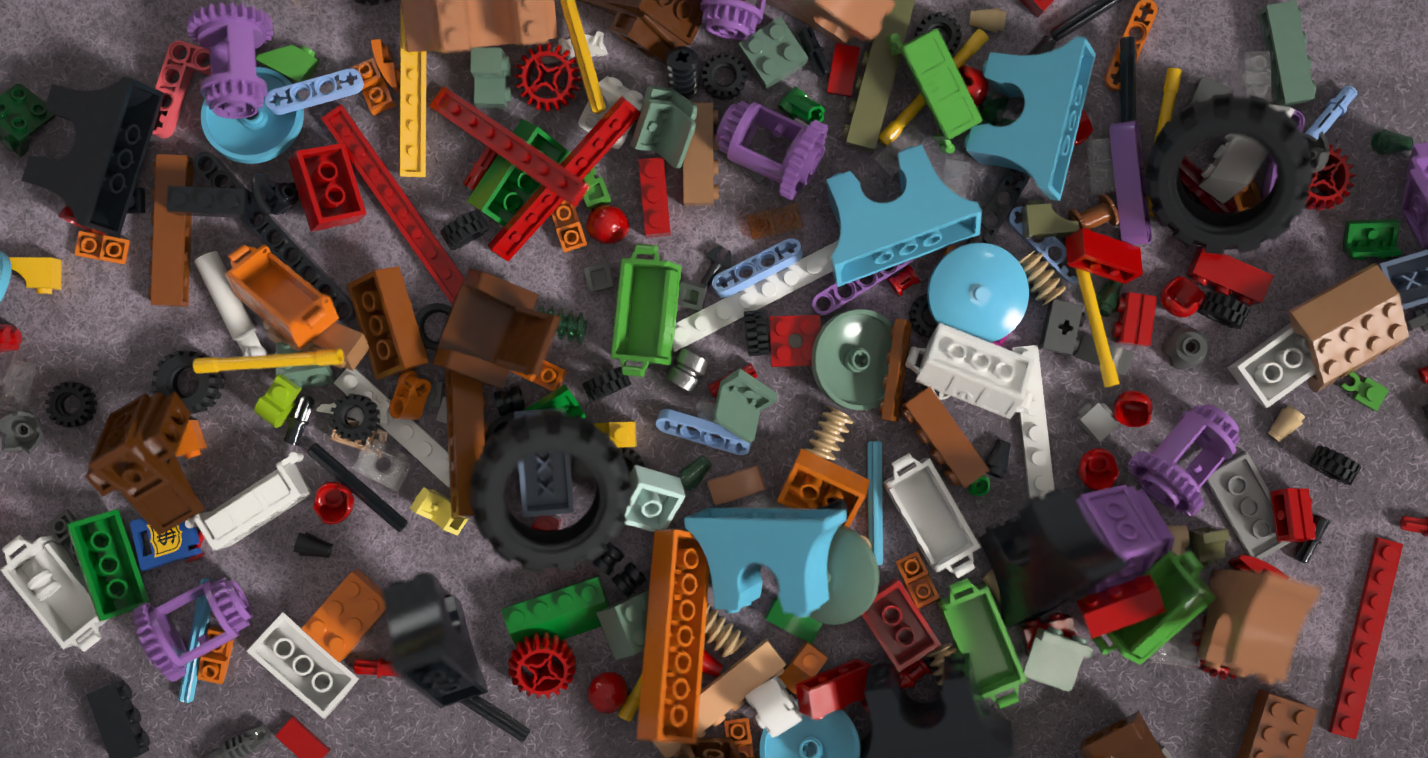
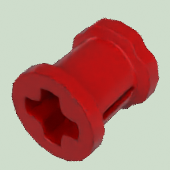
M906 265L904 267L905 270L895 277L890 276L887 278L888 283L899 297L903 295L904 290L913 284L918 285L920 283L917 274L910 265Z

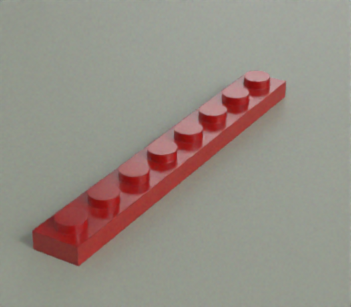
M445 86L442 87L429 105L440 115L573 207L577 206L590 188L586 182Z
M621 96L560 165L583 180L638 119L641 112ZM541 185L488 244L489 248L509 262L564 200Z
M1375 538L1329 732L1332 734L1357 739L1403 548L1402 543Z

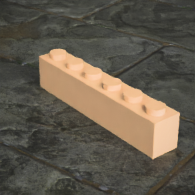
M767 638L700 691L697 738H702L706 734L704 730L709 726L713 725L716 727L726 718L724 714L729 710L733 709V711L739 709L746 702L744 698H746L748 693L762 685L769 678L779 677L785 671L783 668L786 666L785 660ZM652 740L665 758H671L672 756L677 758L681 754L682 743Z

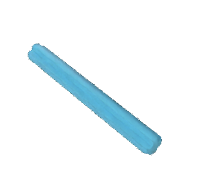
M869 441L867 443V479L870 480L868 486V540L871 543V550L876 558L877 565H882V442Z
M209 578L201 579L200 584H202V583H204V582H206V581H208V580H210V579H209ZM205 594L197 598L187 652L200 646L197 638L207 632L211 607ZM200 657L186 664L187 673L182 677L178 700L181 702L189 703L194 700Z

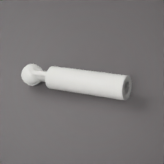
M213 251L198 257L194 263L232 339L237 341L243 356L268 355L267 350L261 346L255 334L256 328L243 302L236 297L225 276L227 270L218 252Z

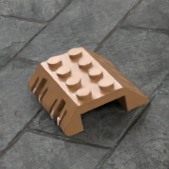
M1374 263L1288 311L1293 331L1306 338L1316 375L1308 378L1307 383L1315 393L1334 383L1338 377L1343 378L1375 360L1380 354H1386L1400 346L1409 337L1400 294L1378 265Z

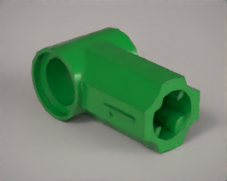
M795 86L778 104L779 109L782 112L785 110L792 120L798 118L808 125L812 121L814 122V120L819 122L824 120L825 109L822 105L811 100L802 90Z

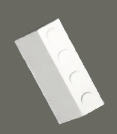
M1269 104L1278 111L1284 110L1290 117L1295 111L1291 107ZM1227 134L1225 139L1228 141L1225 146L1221 145L1213 155L1216 160L1213 164L1210 163L1201 174L1204 178L1199 187L1223 204L1248 186L1268 154L1265 148L1250 138Z
M1291 322L1228 367V370L1241 388L1265 408L1274 404L1315 374L1307 339L1293 331Z
M283 612L247 650L253 658L323 719L328 717L359 680Z

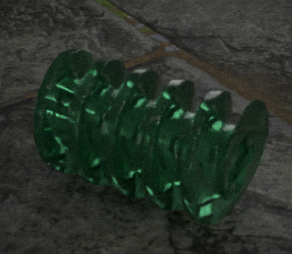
M541 303L538 308L539 312L561 317L556 329L559 340H562L567 334L569 342H572L577 336L578 344L583 343L588 325V319L584 320L583 312H580L577 318H574L573 310H570L568 315L564 316L563 308H560L558 313L555 314L554 306L551 305L546 312L544 304Z

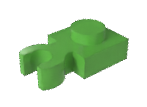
M595 166L583 178V181L590 186L583 196L588 210L611 202L603 178L595 179Z
M1356 373L1348 374L1347 376L1352 379V384L1348 386L1345 383H1340V388L1344 391H1354L1355 394L1352 399L1372 411H1377L1389 389L1369 377H1364L1361 382Z

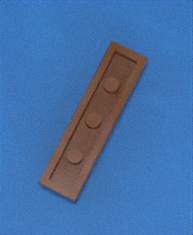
M895 319V325H892L890 330L892 347L887 353L889 369L888 375L886 374L883 380L885 397L880 403L882 419L899 422L906 372L905 363L908 357L912 323L905 319Z

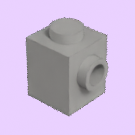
M1086 403L1077 411L1080 415L1075 418L1094 442H1101L1119 426L1111 417L1113 412L1104 403Z

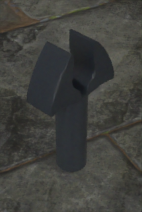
M718 246L706 254V257L711 261V265L700 283L708 285L707 290L719 269H729L731 267L730 250L726 258L717 263V254L722 246Z

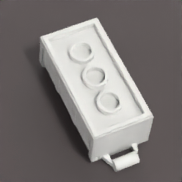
M942 323L937 325L926 348H910L905 366L917 374L915 382L1008 419H1011L1015 412L1028 413L1033 395L1031 392L1026 391L1034 364L1033 359ZM919 353L923 354L920 368L915 366Z
M301 452L290 453L288 458L276 463L278 469L214 510L199 513L193 518L186 520L185 526L187 528L199 527L213 550L231 547L312 495L311 488L295 465V462L303 460V454Z
M908 453L892 462L894 476L885 480L882 484L931 569L937 573L946 568L954 573L957 579L975 569L972 552L981 547L931 459L924 458L917 461ZM913 462L915 463V464L911 465L910 467L904 469L903 471L897 473V471H899V470H901L902 468L908 466L909 464H911V463H913ZM968 555L970 560L954 569L951 568L950 565Z
M18 535L2 548L7 564L0 571L62 649L75 645L82 651H86L102 638L98 628L109 619L101 622L98 621L81 567L74 564L65 547L58 545L53 535L40 537L33 543ZM23 544L27 546V548H25L16 557L12 558L10 556ZM49 569L53 580L58 581L62 586L50 597L39 601L36 597L37 593L34 590H30L27 583L39 573Z

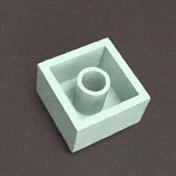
M634 465L629 475L631 505L627 507L625 515L627 521L625 524L652 532L667 530L685 498L681 479Z

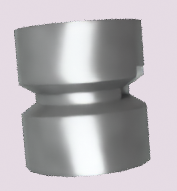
M682 348L676 358L678 365L671 367L665 379L694 394L700 383L698 377L705 374L710 362Z

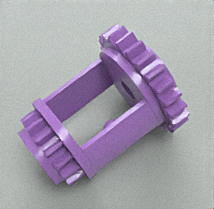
M701 0L702 23H705L708 32L716 36L731 40H745L751 34H755L756 25L762 22L766 0H757L756 7L740 0Z
M233 2L229 6L219 3L217 7L209 4L208 9L200 7V11H193V15H188L187 33L188 37L192 38V42H198L199 46H203L210 51L211 76L204 79L200 85L201 95L206 99V106H209L210 110H213L216 115L223 118L242 119L251 117L258 112V108L263 107L264 98L268 93L267 83L262 78L256 76L255 49L260 48L262 44L266 45L267 40H271V36H273L272 18H269V14H263L262 9L255 10L254 6L245 8L243 3L239 6H235Z
M741 101L738 104L733 103L727 109L718 127L715 141L720 146L718 150L726 153L728 160L779 183L781 188L779 191L780 195L794 200V198H797L798 193L800 194L802 187L810 183L820 165L825 151L824 144L828 125L814 120L810 126H804L763 107L757 102H753L750 105ZM758 124L772 130L773 135L776 137L784 136L793 140L782 165L747 149L757 130Z
M1204 404L1203 406L1195 405L1191 411L1182 413L1179 417L1178 425L1154 453L1136 452L1127 463L1129 465L1128 469L1136 477L1135 480L1155 500L1166 507L1172 508L1175 512L1179 511L1182 515L1195 516L1204 505V499L1200 497L1202 495L1200 487L1224 459H1230L1236 452L1235 445L1240 440V437L1237 436L1239 434V427L1221 409L1210 404ZM1194 441L1202 448V451L1184 471L1175 462Z
M224 577L216 582L210 579L157 608L146 602L133 610L134 623L138 628L136 629L137 636L146 656L156 668H160L161 674H165L166 679H170L171 682L186 675V664L240 636L241 630L250 625L249 619L253 617L251 606L238 583L234 579L227 581ZM205 594L215 617L225 632L209 640L207 634L199 636L197 640L200 646L187 652L176 627L167 614Z

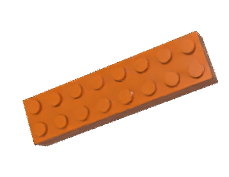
M676 529L654 531L637 739L697 743L710 568L701 545L690 532Z

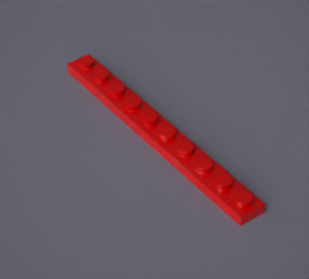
M340 104L321 119L337 142L345 144L349 159L453 305L455 297L463 281H465L464 276L346 108Z

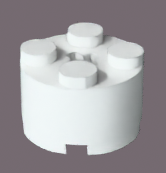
M778 676L771 678L746 695L750 706L756 708L758 712L755 715L758 724L762 729L766 728L772 738L782 734L803 720V715L799 712L796 700L792 694H788L785 690L787 686Z

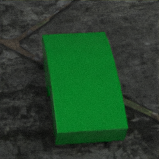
M777 596L765 616L767 621L811 644L823 624L809 616L795 617L794 613H784L780 599Z

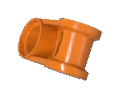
M413 370L403 372L398 379L395 393L389 405L390 415L395 419L418 420L423 414V408L431 391V383L424 378L420 379Z

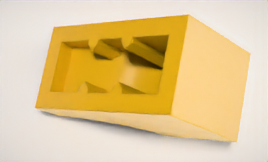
M9 257L11 270H15L25 279L26 288L36 289V294H52V290H61L62 260L56 258Z
M636 422L594 423L595 427L609 435L618 448L637 446Z

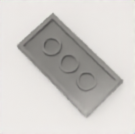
M1245 451L1218 466L1205 483L1245 554L1262 559L1291 543L1277 542L1270 491L1248 452Z

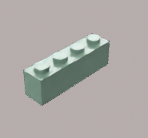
M1296 0L1266 5L1259 11L1276 104L1278 106H1291L1307 103L1315 98L1316 84L1311 78V59L1306 53L1307 37L1301 27V9L1297 6Z

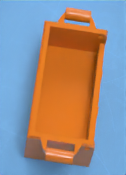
M243 244L227 256L233 268L226 272L225 276L236 297L297 349L301 350L339 319L330 297L326 294L322 295L308 281H305L288 265L272 254L265 244L258 249Z

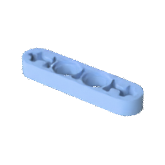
M352 68L273 89L267 93L265 104L273 114L283 115L355 95L363 89L364 81L357 70ZM350 78H354V85L352 86L348 84ZM337 81H340L342 89H339ZM324 84H333V90L330 93L324 94L320 92ZM307 90L309 92L308 97L305 100H297L296 95L299 91ZM289 94H290V97H291V99H292V101H293L292 103H290V102L288 101V100H290V99L288 98V96H287V95H289ZM277 98L281 99L279 106H275Z
M1019 206L1010 211L1007 219L1009 225L1023 239L1022 222L1017 224L1014 221L1016 219L1014 213L1020 214L1023 208ZM1043 237L1040 243H1035L1031 238L1023 239L1036 253H1043L1042 259L1048 261V265L1064 281L1069 283L1078 281V277L1074 275L1069 277L1067 275L1069 270L1065 265L1061 266V268L1057 266L1065 260L1067 253L1066 247L1056 237ZM1051 247H1057L1061 251L1059 260L1054 261L1049 258L1048 250Z
M794 238L786 239L717 274L712 280L715 293L721 298L730 297L797 263L803 256L800 242ZM792 249L795 252L790 254L787 250ZM779 253H780L781 257L783 258V259H781V260H779V257H778V254H779ZM768 258L775 259L772 266L765 267L762 265ZM744 270L753 271L752 275L748 278L740 277ZM734 276H736V279H737V281H738V282H736V283H735L734 279L732 278V277H734ZM724 282L728 285L725 288L721 286Z
M671 409L661 410L656 420V427L667 434L736 455H745L750 451L751 443H747L714 422ZM687 426L694 427L697 431L690 430ZM711 434H717L721 438H715Z

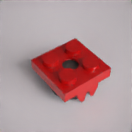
M820 315L770 316L771 367L812 366V348L816 336L821 330Z

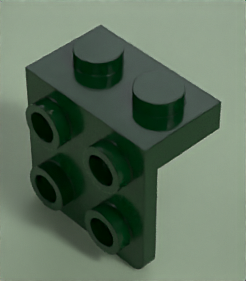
M15 84L0 95V141L8 151H14L20 157L28 152V137L55 117V114L45 109L46 103L22 84Z

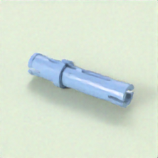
M1349 85L1344 86L1335 98L1329 100L1326 104V109L1315 120L1306 134L1315 139H1318L1322 131L1325 134L1336 119L1346 113L1347 106L1357 97L1356 89Z

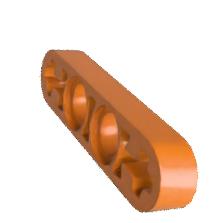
M1140 0L1134 6L1121 38L1128 37L1131 28H1138L1141 31V39L1135 40L1136 62L1157 15V5L1152 0ZM1145 5L1148 6V11L1151 14H1147L1142 22H1138L1142 15V10L1139 8H1143ZM1120 41L1104 77L1105 86L1111 91L1121 90L1120 82L1114 85V79L1110 78V76H1114L1118 72L1120 67Z

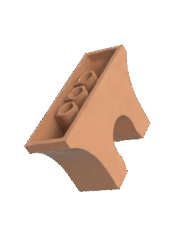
M401 0L407 52H453L493 45L546 43L548 39L558 38L554 0Z
M766 0V4L799 19L839 44L851 41L854 36L862 41L875 38L882 28L880 24L882 19L891 12L895 5L893 0Z
M1212 569L1209 578L1210 590L1217 598L1209 604L1197 658L1205 660L1204 666L1220 670V666L1230 668V674L1240 677H1248V674H1257V680L1274 685L1275 680L1285 682L1299 632L1308 612L1318 600L1321 588L1269 572Z

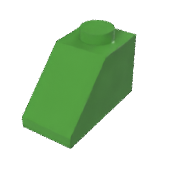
M289 45L259 54L256 57V60L264 66L296 83L311 79L320 62L314 57L315 52L303 45L300 49L294 45Z

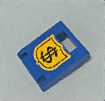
M144 518L130 522L138 561L142 571L202 554L201 548L189 549V546L200 544L197 528H187L185 521L161 535H158ZM142 533H148L152 550L150 555H147Z

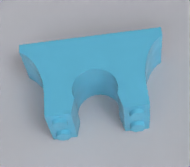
M1075 36L1066 45L1051 52L1038 55L1021 56L990 52L988 60L983 65L985 79L1001 94L1011 98H1025L1024 110L1021 116L1008 126L975 125L971 127L970 133L965 138L966 151L978 163L1011 168L1032 177L1036 181L1038 188L1050 200L1060 201L1096 56L1087 39Z
M922 144L916 147H907L898 153L899 182L902 195L895 201L876 203L868 199L861 190L860 182L851 171L837 173L831 178L826 179L829 203L841 231L839 243L831 256L833 275L837 287L980 235L982 211L978 202L969 201L958 196L941 181L934 171Z
M711 507L684 518L685 528L697 539L707 558L712 577L715 609H724L725 613H737L740 611V608L751 605L752 601L761 597L763 583L761 564L770 568L777 577L779 583L778 596L784 613H794L795 617H805L811 611L819 609L822 604L829 601L827 579L828 551L836 530L846 521V510Z

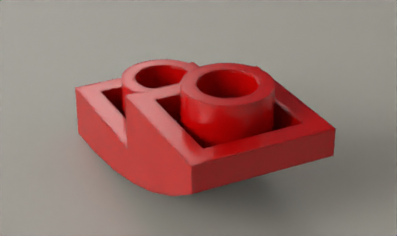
M1240 555L1228 561L1234 570L1269 572L1289 579L1286 574L1273 565L1255 557Z

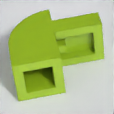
M277 375L266 394L259 398L254 413L275 428L283 426L297 406L293 401L302 388L284 375Z

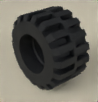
M175 351L174 355L168 354L164 357L166 361H159L157 364L159 370H154L152 375L156 376V381H152V387H156L157 390L153 393L160 392L166 397L176 392L191 414L205 412L208 410L207 407H213L216 404L214 402L215 399L221 398L222 394L218 392L219 389H224V384L220 383V379H223L224 375L219 372L197 374L199 385L196 392L190 397H185L178 389L177 382L180 373L188 367L193 369L194 359L209 358L210 356H205L201 352Z

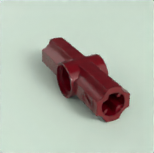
M1185 155L1180 163V178L1186 192L1195 198L1194 201L1196 203L1202 204L1206 209L1220 213H1232L1237 205L1231 199L1223 204L1199 187L1204 178L1201 176L1203 171Z

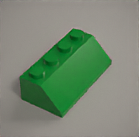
M524 119L520 121L513 132L559 165L570 154V151L542 129ZM497 155L466 202L504 227L542 184L500 155Z
M118 509L66 524L99 622L135 610L134 608L146 602L150 603Z
M599 574L507 605L501 611L509 635L516 646L518 641L524 643L526 635L530 639H534L535 633L539 637H544V634L547 632L549 638L557 634L559 641L602 627L597 612L610 606Z

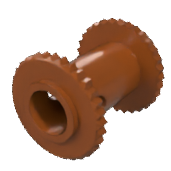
M1105 194L1099 195V204L1081 213H1078L1073 208L1068 211V219L1070 221H1079V229H1093L1106 222H1109L1112 226H1117L1119 223L1117 209L1112 200Z

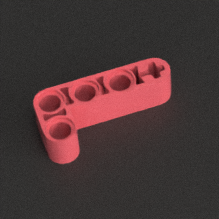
M175 41L170 44L155 89L165 93L154 126L153 135L165 139L173 134L193 72L211 75L210 64L207 67H203L204 60L210 57L208 49L184 41ZM183 50H187L186 57L180 60V53ZM179 73V80L172 84V77ZM171 97V104L168 107H164L165 99ZM158 123H159V124H162V123H163L162 128H161V127H157V124H158Z

